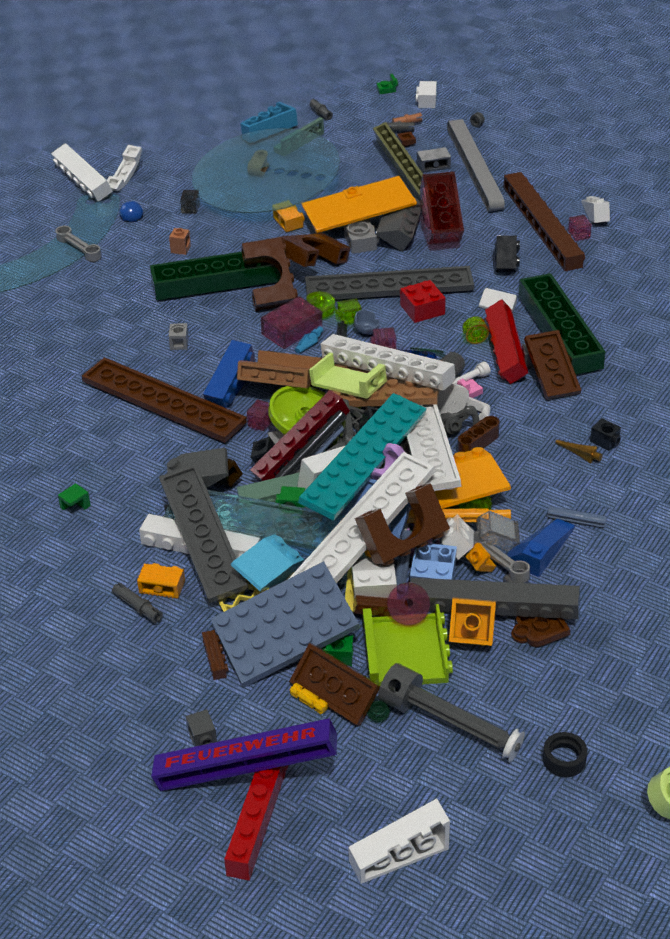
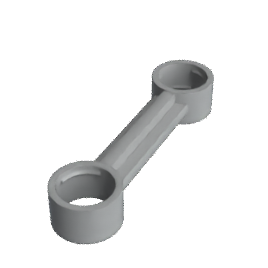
M64 225L56 228V237L59 242H69L84 252L87 261L94 262L101 259L100 246L96 244L88 245L73 235L69 226Z
M483 531L474 532V545L481 543L490 554V557L509 571V578L512 582L525 583L530 579V565L527 562L514 561L490 543L488 533Z

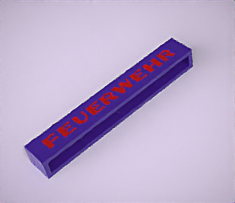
M328 718L154 755L151 777L158 789L164 791L337 755V732L331 719Z

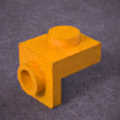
M476 543L465 556L476 571L492 572L496 567L490 559V554L481 543Z

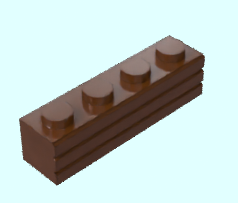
M356 595L353 603L355 614H363V609L371 608L372 615L399 616L407 615L408 603L405 599Z
M215 630L202 632L203 644L213 680L227 678L228 666L224 664L226 662L225 655L221 654L223 649L222 645L219 644V635H216Z

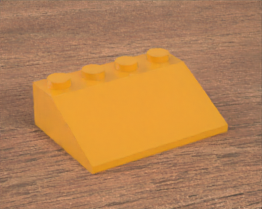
M476 447L471 451L457 452L453 455L462 487L434 492L443 509L511 490V486L493 456L485 449Z

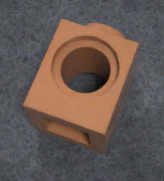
M182 228L173 229L169 236L171 253L187 254L191 247L189 230Z

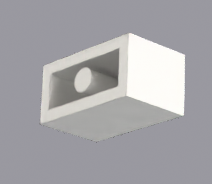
M420 81L419 87L416 88L418 108H435L437 81Z

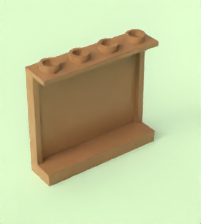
M258 350L257 362L238 361L237 380L308 388L311 386L309 369L322 358Z

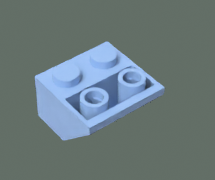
M428 543L420 548L415 547L410 581L411 578L454 580L457 546Z

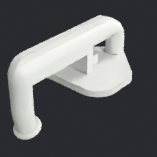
M452 383L444 391H439L437 406L440 415L447 412L457 413L464 409L465 406H474L476 410L482 412L479 414V420L490 416V405L469 397V391L461 385Z

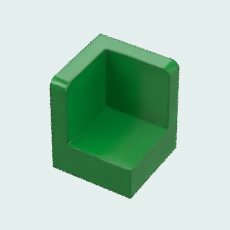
M76 483L58 494L59 505L62 510L74 504H77L84 510L91 506L88 491Z

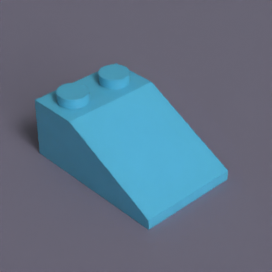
M274 534L263 538L235 559L231 566L259 591H263L284 582L291 573L301 566L304 559L295 549L289 547L283 538Z

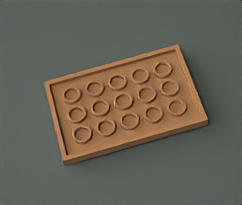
M338 363V364H335V366L342 367V368H347V369H351V370H355V371H359V372H364V373H369V372H370V371H366V370H362V369L350 367V366L343 365V364H339V363ZM387 376V382L367 399L337 391L333 392L341 398L349 400V406L366 407L382 406L393 393L419 405L438 404L440 390Z

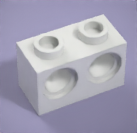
M457 514L453 518L447 519L450 529L444 532L442 544L457 546L456 558L459 560L474 547V530Z

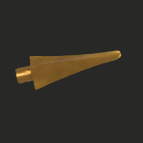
M561 440L555 441L556 444L570 450L590 464L594 459L601 461L603 457L601 453L597 452V446L580 445Z

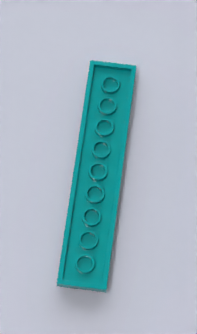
M393 393L301 494L298 503L334 521L368 482L374 468L379 469L385 462L386 456H384L383 450L386 444L399 445L423 418L427 408Z

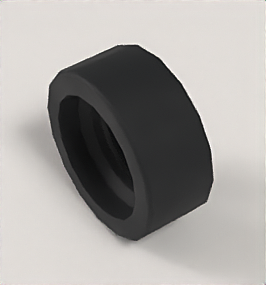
M555 733L549 736L544 743V765L551 773L557 776H576L586 766L588 748L586 743L573 733ZM556 748H570L579 755V758L569 762L560 761L551 752Z

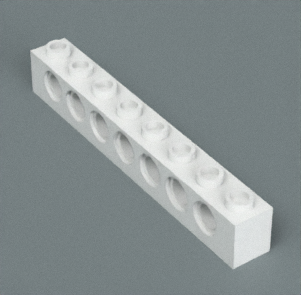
M332 334L321 343L322 358L328 353H333L335 363L366 371H371L378 364H383L386 367V376L442 391L456 380L455 366L452 363Z

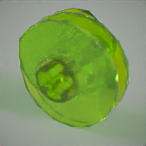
M317 291L306 296L305 313L307 316L314 319H323L334 313L336 307L335 299L331 294Z

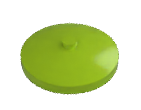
M310 386L308 388L283 387L277 390L270 399L268 406L269 418L280 432L286 434L326 393Z

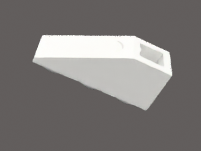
M588 196L586 200H581L591 222L610 221L609 202L604 201V198Z

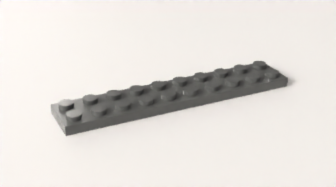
M470 266L305 277L307 301L314 302L321 300L400 296V288L431 280L440 292L450 293L474 290Z

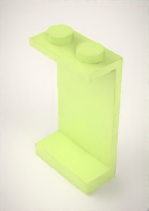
M328 353L309 369L312 386L366 399L387 382L385 365L378 364L369 373L335 366L333 353Z

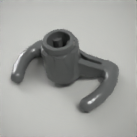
M467 406L457 413L447 412L440 415L445 431L450 434L458 433L462 428V422L469 416H472V426L480 421L474 406Z

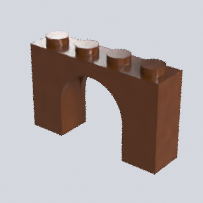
M323 233L280 236L282 243L285 242L286 258L303 267L315 266L318 255L336 264L347 263L351 247Z
M281 237L242 243L241 253L244 266L256 263H270L279 270L281 279L275 285L253 289L252 300L255 311L294 305L296 298H298L297 289L293 288L292 284L294 283V276L289 271L290 260L285 255L287 252L285 242L282 243Z
M431 483L420 485L405 493L414 513L415 524L411 534L403 540L392 534L381 509L370 510L354 518L374 564H383V566L391 564L395 561V557H403L410 554V549L423 547L428 544L427 540L431 538L433 540L444 536L446 530L450 529Z

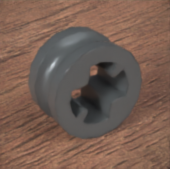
M476 112L470 117V122L474 127H479L485 122L483 114Z

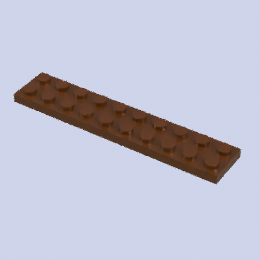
M105 357L82 375V382L224 443L247 423L246 416Z

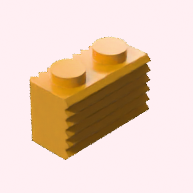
M285 201L284 203L272 206L273 218L285 232L303 228L305 218L303 213L297 210L296 205H292L290 201Z
M144 563L137 579L139 593L159 595L160 597L167 596L168 598L175 597L178 599L185 583L184 569L177 566L167 567L160 566L157 563Z

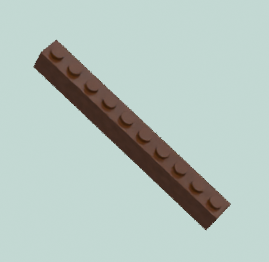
M522 172L504 175V190L562 269L570 271L583 268V261H585L584 252L581 251L578 244L568 234L558 218L555 217L552 210L546 205V202L542 200L540 194L536 192L527 177Z

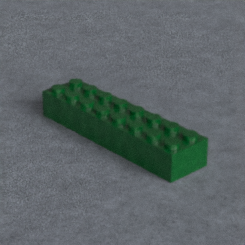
M241 252L150 265L151 281L156 300L180 298L208 292L213 293L241 287L246 288L274 282L278 283L281 279L279 270L270 263H256L244 266Z
M549 273L519 279V298L542 333L559 330L575 374L604 369L605 350L553 275Z

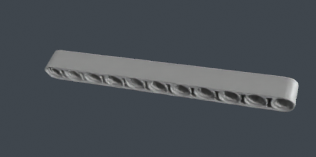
M463 119L448 121V133L487 211L504 210V198Z

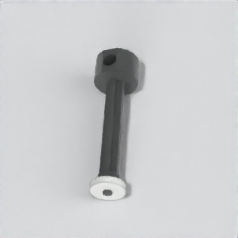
M395 663L388 670L379 688V701L402 713L407 712L412 705H415L492 744L498 749L504 748L502 759L508 758L509 763L514 760L524 741V731L519 733L517 728L510 736L508 731L422 689L423 676L400 663Z

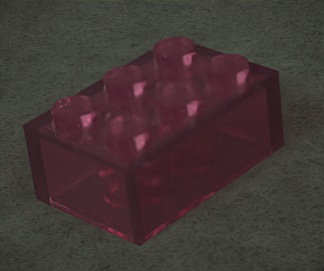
M300 296L261 317V334L283 349L301 340L304 334L311 333L319 326L322 327V311Z

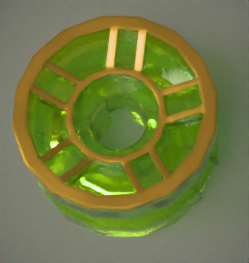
M470 317L462 325V331L467 341L471 344H479L485 341L489 335L488 327L481 317Z

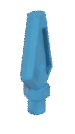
M319 326L311 333L304 334L295 347V352L301 353L316 344L324 329Z

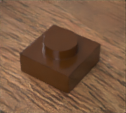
M412 132L397 134V138L403 146L416 144V138Z

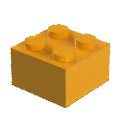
M453 597L449 642L492 646L496 601Z

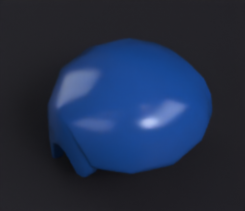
M127 201L122 204L119 215L123 221L135 222L143 216V209L139 203Z

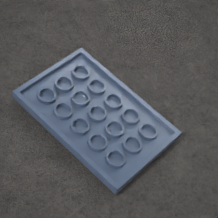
M324 561L211 618L243 687L301 659L309 643L322 648L360 628L357 619Z

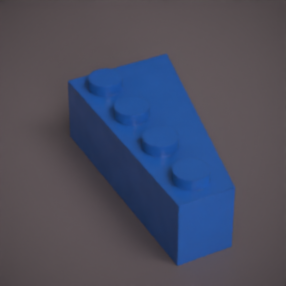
M235 340L231 341L203 393L205 400L228 408L246 383L245 380H237L238 361L256 362L251 344Z

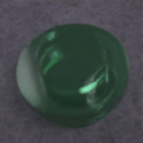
M374 701L367 715L374 722H383L388 719L390 710L386 703Z

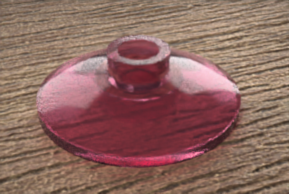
M407 582L399 584L390 592L387 607L394 620L404 625H413L426 617L430 608V600L427 592L421 586ZM411 599L413 601V604L411 606H406L405 600Z

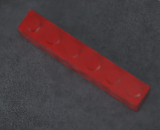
M501 299L485 309L487 316L485 319L489 325L488 330L492 336L490 340L494 345L493 352L497 357L496 363L500 369L498 373L503 380L506 379L512 384L528 374V369L512 309Z
M288 765L254 773L224 858L226 876L250 881Z

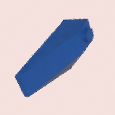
M557 518L513 546L507 553V556L514 561L527 562L530 565V574L540 577L573 532L575 525Z

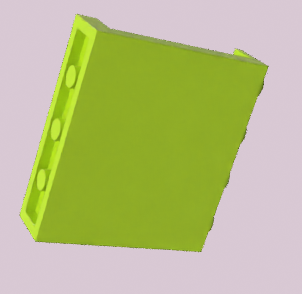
M436 604L435 613L372 617L371 608L363 609V628L369 679L381 685L388 670L395 663H400L423 676L422 685L449 683V674L453 673L452 661H448L447 658L450 657L449 644H445V641H447V629L442 627V625H445L444 612H440L439 604Z

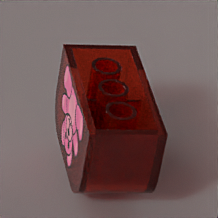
M455 172L423 174L420 184V202L428 245L460 242L464 233Z

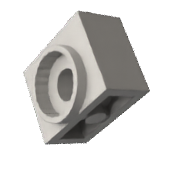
M369 219L344 225V237L348 246L351 247L350 251L352 254L377 250L379 237L375 235L374 225H371Z

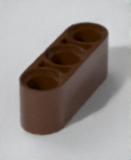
M487 416L458 436L457 452L471 451L476 447L484 449L499 437L500 420L495 416Z

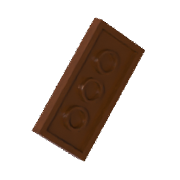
M559 330L525 336L524 341L546 400L580 394L582 390Z
M312 643L308 644L289 680L292 684L298 683L303 686V689L306 688L317 695L319 699H323L328 703L329 708L361 726L380 688L379 684Z

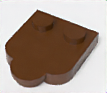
M517 616V624L511 632L514 641L518 643L527 642L533 647H540L569 636L570 628L563 618Z

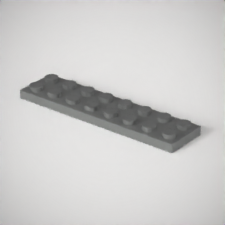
M193 464L159 476L160 483L208 602L212 603L247 590L248 585L245 578L231 566L236 556L197 465Z

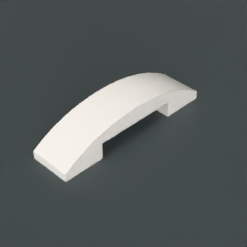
M127 146L122 154L123 161L114 176H109L107 179L112 190L119 191L129 182L140 160L142 147Z

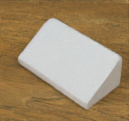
M485 288L479 307L487 309L503 299L513 312L517 304V295Z

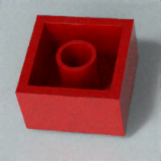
M431 280L400 288V306L414 323L445 315L446 298Z

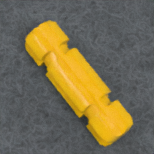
M294 683L290 688L292 696L299 698L301 702L312 709L315 708V711L324 714L328 709L326 701L319 699L317 695L306 688L303 689V686Z

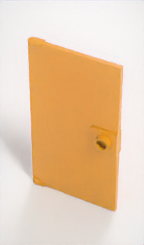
M400 176L360 187H349L342 192L303 202L301 205L315 232L321 233L326 230L415 206L417 201Z

